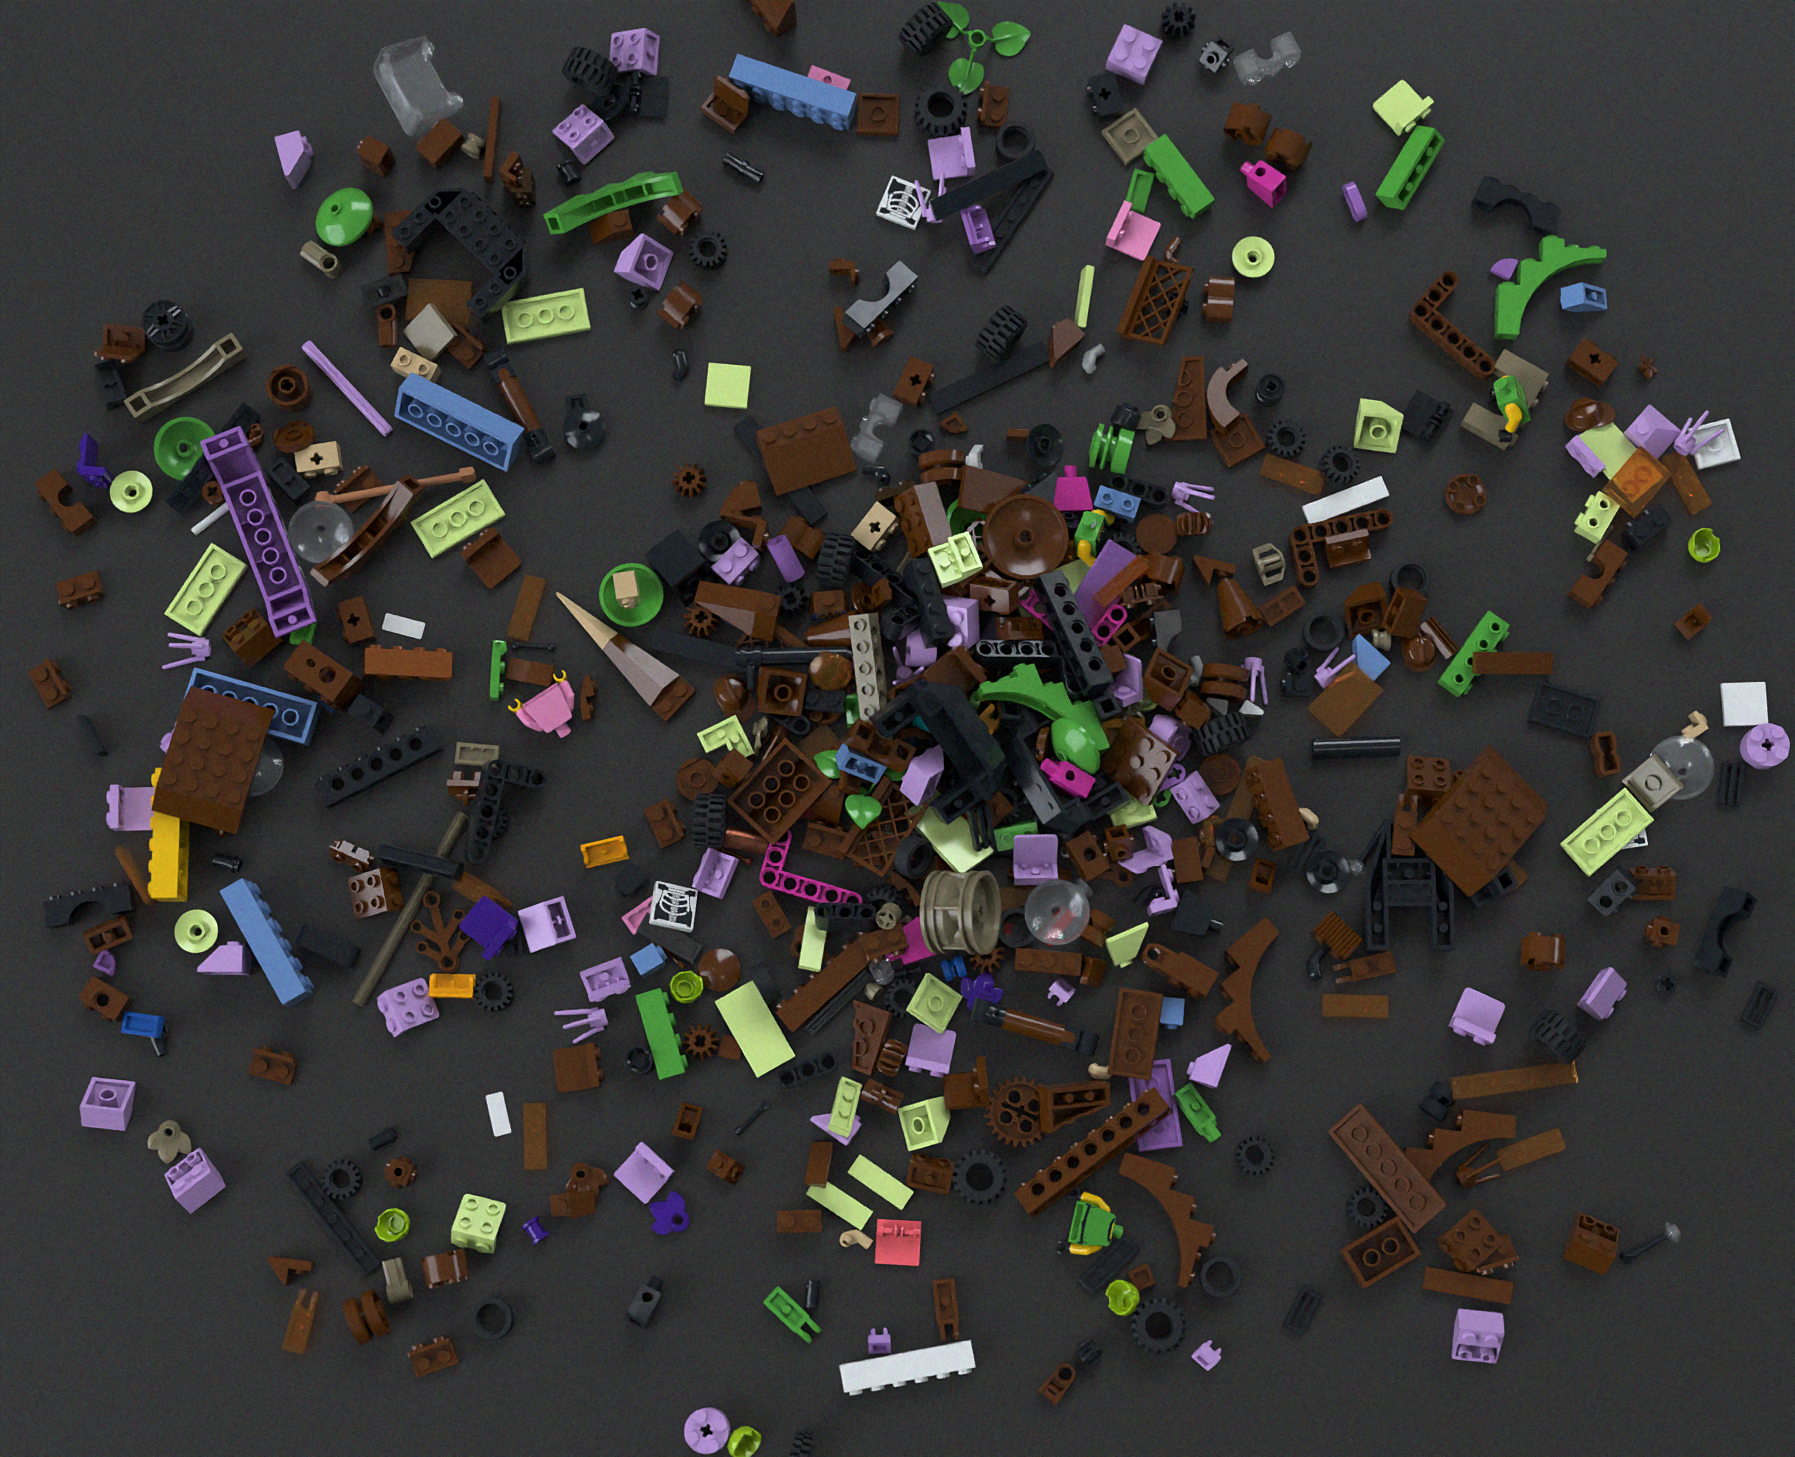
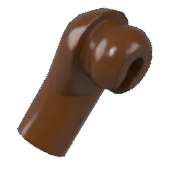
M1173 237L1166 247L1164 262L1178 264L1179 260L1174 258V255L1182 243L1179 237Z
M258 423L250 426V434L247 440L252 449L261 444L264 434L263 428Z

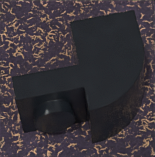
M1106 690L1084 696L1086 701L1091 700L1100 724L1118 718L1122 713L1114 693L1108 694Z
M1509 866L1503 867L1494 879L1468 897L1475 909L1495 897L1506 894L1519 886Z

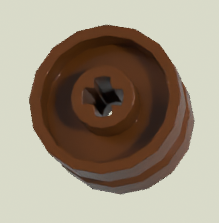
M952 449L936 450L918 456L919 469L925 471L920 475L921 484L935 481L938 490L960 487L963 473L961 467L965 465L963 451Z
M1204 664L1201 676L1207 681L1200 684L1198 695L1206 699L1227 700L1228 703H1244L1247 690L1240 685L1248 683L1250 671L1228 664Z
M373 1288L361 1293L360 1301L356 1297L343 1301L342 1306L347 1323L360 1346L373 1341V1333L379 1338L391 1333L387 1313Z

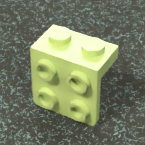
M1401 80L1374 102L1373 109L1400 136L1405 131L1407 133L1411 131L1420 118L1425 119L1432 112L1431 107L1434 101L1429 96L1422 100L1404 80Z
M465 1194L451 1229V1243L462 1248L476 1249L481 1253L488 1252L494 1254L496 1237L506 1205L491 1199Z

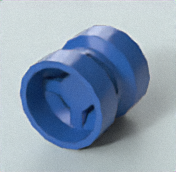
M961 955L955 956L950 961L947 959L940 961L946 982L953 980L957 976H967Z

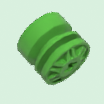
M1100 423L1093 434L1089 450V467L1094 468L1097 458L1101 459L1099 469L1102 470L1106 461L1111 462V472L1125 474L1135 431L1121 428L1118 436L1115 437L1113 436V426H1110L1107 435L1103 434L1105 424Z

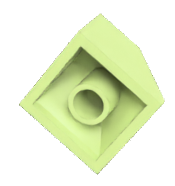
M1360 399L1353 448L1396 453L1403 414L1382 401Z
M1147 922L1108 938L1104 942L1114 966L1120 965L1123 968L1133 963L1132 959L1136 957L1149 927Z
M944 1096L898 1108L908 1151L942 1142L951 1118L949 1110L945 1108Z

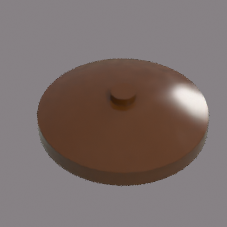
M1019 494L1004 499L992 509L983 526L982 544L995 558L992 565L1003 575L1016 580H1035L1039 575L1052 572L1064 558L1068 547V529L1062 514L1051 502L1036 495Z

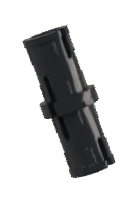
M730 152L723 159L722 164L737 171L739 176L742 177L744 175L758 185L761 183L760 179L763 180L765 172L751 166L749 161H743Z

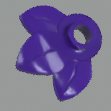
M988 971L980 974L975 981L967 976L963 977L961 981V994L967 999L970 1011H972L975 998L987 1000L995 1004L999 1003L1002 998L1003 990L993 988V978Z
M670 1191L667 1202L657 1201L650 1204L651 1213L657 1219L651 1229L656 1233L664 1235L673 1230L680 1232L689 1226L690 1218L687 1212H685V1201L678 1193ZM677 1216L683 1218V1223L681 1225H677L675 1223V1218Z

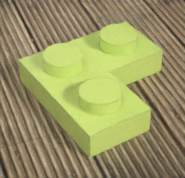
M736 715L697 733L707 754L724 745H727L729 751L733 748L737 749L746 758L755 754Z

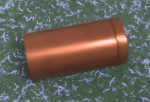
M728 826L724 847L766 855L770 842L758 831Z

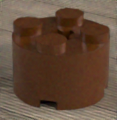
M1233 102L1223 132L1235 141L1237 138L1244 140L1243 144L1260 146L1263 143L1272 116L1261 111V106L1258 104L1249 103V105H1243Z
M1275 127L1264 149V153L1267 155L1265 160L1272 164L1279 162L1285 165L1284 168L1287 171L1296 173L1297 169H1302L1313 145L1310 141L1306 144L1304 142L1305 137L1294 131L1283 128L1281 132L1278 131L1279 127Z
M683 187L684 192L682 194L674 195L662 208L665 213L662 216L658 214L656 217L673 235H679L680 237H683L689 230L688 226L692 220L696 222L703 215V204L685 187Z
M682 280L680 281V287L676 285L662 303L664 305L663 309H658L656 314L676 330L678 328L683 330L690 322V314L692 312L696 314L702 307V296Z
M290 364L280 365L273 369L266 380V392L269 398L282 411L296 412L311 403L313 394L312 384L301 369Z
M1150 550V553L1143 557L1144 562L1140 568L1137 583L1139 585L1141 582L1143 584L1160 583L1161 591L1158 594L1168 595V591H1174L1173 595L1177 594L1185 570V566L1182 564L1183 559L1177 556L1167 557L1159 551Z
M1529 932V936L1521 939L1520 966L1526 965V969L1534 971H1550L1551 967L1556 966L1557 970L1564 969L1566 944L1565 940H1563L1564 935L1551 934L1550 936H1542L1540 932Z
M464 1248L421 1258L428 1289L470 1279Z

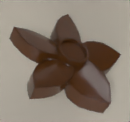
M1641 354L1642 363L1638 367L1648 379L1652 374L1658 373L1653 365L1654 357L1647 359L1644 354Z

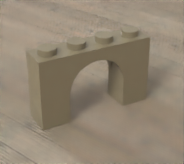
M1504 349L1495 363L1493 374L1500 378L1503 376H1515L1525 389L1528 408L1533 411L1538 402L1536 398L1538 392L1543 393L1549 383L1546 381L1549 373ZM1473 403L1460 426L1505 450L1508 445L1513 446L1518 437L1515 434L1518 427L1523 428L1525 423L1517 426L1515 432L1512 433L1511 442H1499L1498 431L1506 430L1507 420L1504 416L1496 415Z

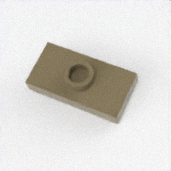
M457 742L455 764L483 767V764L489 760H499L501 747L497 745ZM492 764L491 766L493 768H498L495 764Z

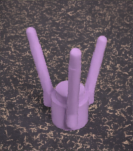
M943 171L940 175L938 196L946 193V187H944L945 172ZM915 180L922 217H927V223H942L943 219L935 220L930 206L929 209H926L919 181Z
M1705 411L1689 433L1686 432L1692 422V418L1687 420L1678 438L1674 441V448L1684 456H1687L1689 453L1694 455L1698 449L1718 437L1725 429H1720L1695 446L1696 439L1692 435L1709 414V411Z
M1176 481L1171 498L1176 499L1175 504L1181 505L1190 512H1199L1183 500L1188 501L1190 494L1214 500L1215 496L1195 491L1213 492L1214 488Z
M168 633L169 637L193 641L192 644L169 643V647L191 648L192 655H196V657L162 666V668L169 669L196 661H205V657H210L211 655L210 639Z
M893 647L898 667L896 671L897 680L892 682L893 685H898L923 672L925 669L923 666L913 672L910 667L902 665L896 647Z
M1336 647L1324 663L1316 669L1317 674L1314 675V678L1323 689L1327 687L1331 689L1334 685L1356 675V672L1352 671L1335 679L1337 677L1335 673L1356 658L1354 654L1333 670L1329 667L1325 669L1339 651V647Z
M1256 657L1245 658V664H1241V667L1250 671V701L1254 702L1256 677L1260 676L1263 701L1267 705L1268 699L1262 659Z
M598 1007L591 1009L554 1012L555 1015L589 1014L587 1019L563 1025V1029L590 1023L591 1027H595L574 1039V1044L596 1032L604 1030L603 1026L608 1025L604 1008L598 1009Z

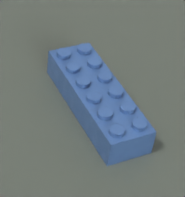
M739 54L735 58L729 75L732 85L738 89L745 90L749 97L759 104L768 103L777 110L784 111L786 109L792 111L798 117L807 116L816 123L823 124L825 122L831 124L837 130L850 129L857 109L856 93Z
M413 372L410 373L399 387L395 417L505 472L509 470L518 458L525 428Z
M194 667L185 697L190 686L273 709L275 714L268 736L307 747L310 746L322 709L319 703Z
M241 878L220 890L223 899L282 1005L292 1007L313 995L311 989L314 986L308 976L305 977L302 974L303 966L297 957L294 958L290 951L293 948L287 939L284 940L281 936L282 928L277 920L274 921L269 915L272 911L267 902H263L259 897L262 893L257 884Z

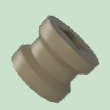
M469 133L466 143L462 144L460 148L467 155L479 159L480 151L486 147V142L478 136Z
M1372 629L1371 645L1376 650L1383 649L1384 651H1389L1391 634L1387 630L1380 632L1377 629Z
M885 903L876 915L877 924L887 930L895 927L902 916L900 907L895 903Z

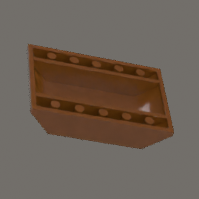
M190 686L182 703L159 775L152 811L237 835L275 710Z
M1488 744L1409 836L1470 897L1494 879L1546 818L1548 804Z

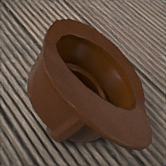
M1584 397L1579 398L1571 405V408L1565 414L1564 420L1568 428L1574 431H1585L1610 424L1615 419L1616 413L1614 408L1608 403Z
M1418 622V627L1412 638L1401 636L1404 663L1412 671L1420 673L1430 670L1437 661V647L1420 628L1423 622Z
M726 674L717 679L714 684L713 694L724 715L727 718L736 715L740 723L750 719L755 712L756 705L751 691L747 689L745 681L736 674Z

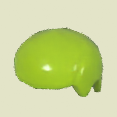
M1710 528L1697 530L1688 541L1689 553L1698 562L1708 563L1714 560L1721 550L1720 539L1713 535V530Z
M692 971L679 972L673 976L669 985L672 997L683 1004L696 1001L704 988L702 977L697 976Z
M398 1208L387 1209L378 1216L375 1232L379 1239L386 1242H398L408 1234L410 1219L403 1210Z
M1116 1280L1106 1290V1296L1110 1300L1108 1307L1117 1315L1128 1316L1136 1311L1140 1296L1133 1284L1124 1280Z
M749 1426L737 1428L728 1439L727 1448L729 1453L734 1457L752 1456L759 1448L761 1435Z

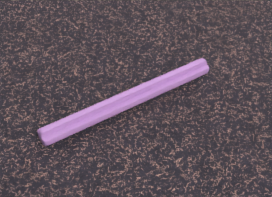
M311 341L303 344L302 349L382 435L388 436L393 429Z

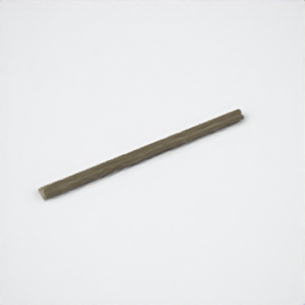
M457 812L458 814L454 817L456 819H453L452 826H449V831L444 835L445 838H443L440 843L441 845L438 847L439 850H436L437 852H435L434 856L442 858L448 856L449 849H452L453 842H456L457 835H460L461 828H464L465 821L469 818L467 815ZM423 873L424 876L420 878V883L416 886L418 888H415L416 890L412 893L414 895H411L412 897H410L409 902H407L408 904H406L407 907H404L403 914H400L401 916L398 918L399 921H396V926H394L395 928H393L392 933L389 935L390 938H387L388 940L384 943L386 945H383V950H380L381 952L378 954L379 957H376L375 961L377 962L372 964V969L369 971L370 974H367L368 976L364 979L366 981H363V986H360L361 988L358 990L359 993H356L355 997L357 998L352 1000L357 1005L364 1007L365 1002H367L366 1000H368L367 997L371 995V990H373L374 985L377 983L376 980H379L380 973H383L382 971H384L385 966H387L386 964H388L387 961L391 959V954L395 952L399 944L398 942L401 940L400 937H403L404 930H407L406 928H408L409 923H411L410 921H412L411 918L415 916L413 913L416 914L417 906L420 907L419 904L423 901L424 894L428 892V887H431L432 880H435L436 876Z

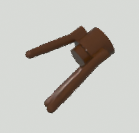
M777 724L773 730L770 729L768 735L762 741L758 752L759 754L770 740L771 743L762 758V762L769 756L774 746H778L784 738L791 742L789 738L791 732L788 729ZM754 754L748 760L752 762L757 756Z
M1485 1143L1463 1164L1457 1166L1458 1171L1455 1172V1175L1463 1188L1467 1186L1471 1188L1476 1184L1499 1178L1500 1174H1494L1476 1179L1478 1178L1477 1174L1505 1160V1156H1501L1476 1170L1472 1166L1467 1168L1488 1147V1143Z

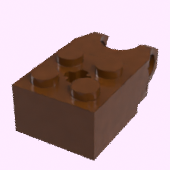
M1157 943L1147 944L1140 955L1146 966L1168 979V984L1177 989L1180 986L1187 990L1186 994L1196 1000L1206 997L1219 974L1182 951L1176 954ZM1148 950L1157 952V960H1151L1148 957Z

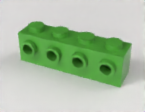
M1418 125L1415 127L1375 194L1386 207L1404 210L1446 141L1435 128Z
M1166 134L1145 147L1143 158L1149 167L1153 166L1156 170L1157 178L1161 183L1165 182L1169 188V194L1174 200L1177 199L1180 202L1181 210L1186 216H1190L1194 220L1214 205V197Z
M1488 611L1437 683L1457 697L1462 693L1466 695L1473 686L1470 681L1474 676L1477 678L1480 676V674L1472 673L1473 652H1497V649L1494 647L1498 642L1503 643L1509 634L1506 630L1510 625Z
M661 988L635 995L659 1079L665 1080L686 1073L685 1068L689 1066L686 1055H681L679 1049L683 1045L679 1033L675 1034L673 1026L676 1025L673 1012L669 1013L667 1005L670 1004L667 992H663Z

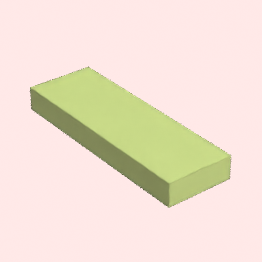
M1086 265L1081 271L1074 324L1081 330L1086 327L1095 269L1094 266Z
M808 906L798 968L820 972L826 931H821L816 927L814 907Z
M842 1076L839 1081L827 1130L848 1138L851 1133L862 1084Z
M862 1155L858 1156L847 1172L901 1210L914 1193Z
M829 1182L826 1184V1189L811 1186L806 1193L860 1230H862L873 1211Z

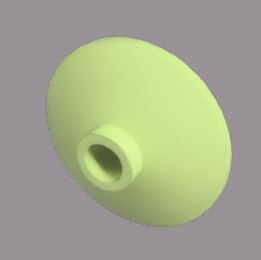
M1254 236L1247 237L1236 244L1232 253V261L1240 274L1249 278H1258L1268 273L1272 268L1274 251L1266 240ZM1249 257H1255L1256 262H1250Z
M126 471L119 474L113 480L110 487V498L113 504L121 511L128 513L144 509L150 503L153 495L150 480L138 471ZM136 490L137 494L131 497L130 492Z
M191 910L184 913L175 925L176 941L182 949L191 953H201L210 949L218 937V925L215 918L203 910ZM197 928H200L202 930V933L199 936L195 935V930Z

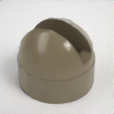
M870 982L866 985L865 994L869 999L875 1001L883 992L884 987L879 983Z

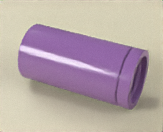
M786 535L777 536L767 543V547L786 582H793L804 575L805 571Z

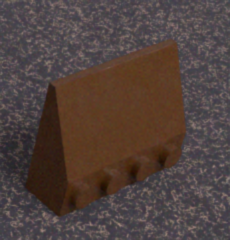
M749 0L753 5L752 10L755 15L762 17L765 21L763 24L770 34L773 32L776 38L797 25L794 0Z
M837 406L756 431V442L776 497L857 471Z
M784 738L726 802L774 846L829 787L832 781L793 743Z

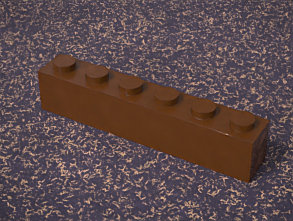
M858 932L857 935L859 937L854 942L849 940L841 948L843 952L839 956H831L825 962L827 966L821 972H814L809 976L811 980L805 986L803 984L799 985L792 992L794 996L789 1001L785 998L776 1006L778 1011L775 1013L793 1033L872 963V961H867L860 940V936L869 933Z

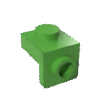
M317 622L291 632L290 643L299 645L302 640H305L312 645L318 627Z
M858 693L846 695L847 728H851V725L860 718Z

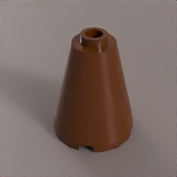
M1231 578L1221 580L1217 586V595L1225 638L1235 640L1238 639L1236 635L1243 634L1246 637L1263 627L1262 622H1265V619L1239 583Z
M852 610L808 627L807 632L804 634L806 644L810 645V647L848 646V649H852L848 616L857 615L858 612Z

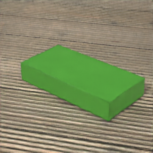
M1139 169L1134 170L1126 198L1127 202L1132 203L1131 211L1144 215L1155 174Z

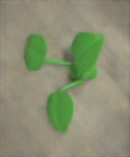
M937 2L953 20V26L946 38L953 39L959 32L969 36L968 43L972 48L970 60L968 61L964 58L957 59L951 64L949 69V78L953 87L957 85L959 92L963 91L964 95L974 91L983 80V66L980 63L973 62L976 50L983 48L985 41L996 43L995 48L997 52L1009 57L1019 53L1030 37V32L1025 27L1013 22H1001L994 26L992 30L994 39L986 36L982 30L964 31L962 29L966 28L969 23L967 10L959 4Z
M835 750L823 751L813 757L817 768L829 778L840 777V769L836 760L838 751ZM887 767L882 775L886 774V777L892 781H901L908 768L899 773ZM872 783L868 791L860 787V795H850L845 801L847 812L861 829H864L881 813L880 803L875 798L870 797L877 785L876 783Z

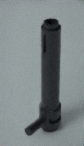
M741 646V648H736L735 661L736 666L741 665L742 668H747V689H756V667L763 665L848 664V662L853 661L852 649H848V646L763 648L762 646L748 648V646Z

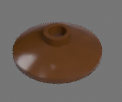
M864 582L855 584L852 589V601L859 615L878 612V619L880 620L883 608L869 610L871 600H867V595L873 594L872 588Z

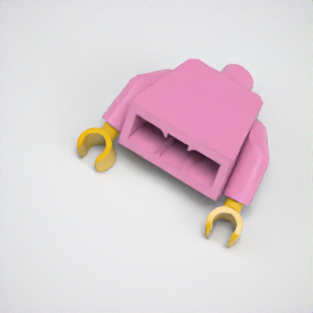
M561 670L563 678L557 679L554 673L553 677L556 683L526 703L522 704L518 699H514L518 703L517 708L513 709L508 705V708L516 713L525 726L538 732L544 730L546 733L555 729L560 738L565 737L571 732L566 721L572 718L574 693L567 681L564 670Z

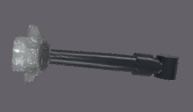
M1385 820L1382 821L1379 826L1380 828L1374 833V837L1360 858L1347 861L1349 871L1354 875L1359 876L1360 873H1366L1363 862L1379 841Z
M1667 1222L1663 1235L1638 1248H1633L1629 1253L1622 1252L1620 1259L1624 1264H1629L1632 1258L1640 1256L1639 1254L1667 1238L1676 1243L1679 1242L1681 1233L1678 1227Z

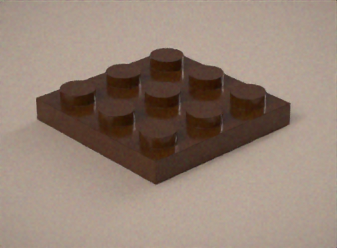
M1128 716L1101 762L1100 768L1114 782L1119 781L1123 789L1145 806H1150L1178 759L1180 752L1134 717Z

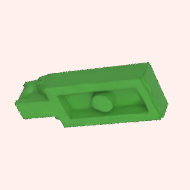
M493 640L490 681L491 701H499V695H503L504 683L500 682V674L505 672V662L501 661V659L507 653L506 641Z
M1192 1083L1187 1084L1172 1095L1201 1136L1204 1135L1210 1143L1221 1136L1215 1127L1217 1125L1215 1115Z

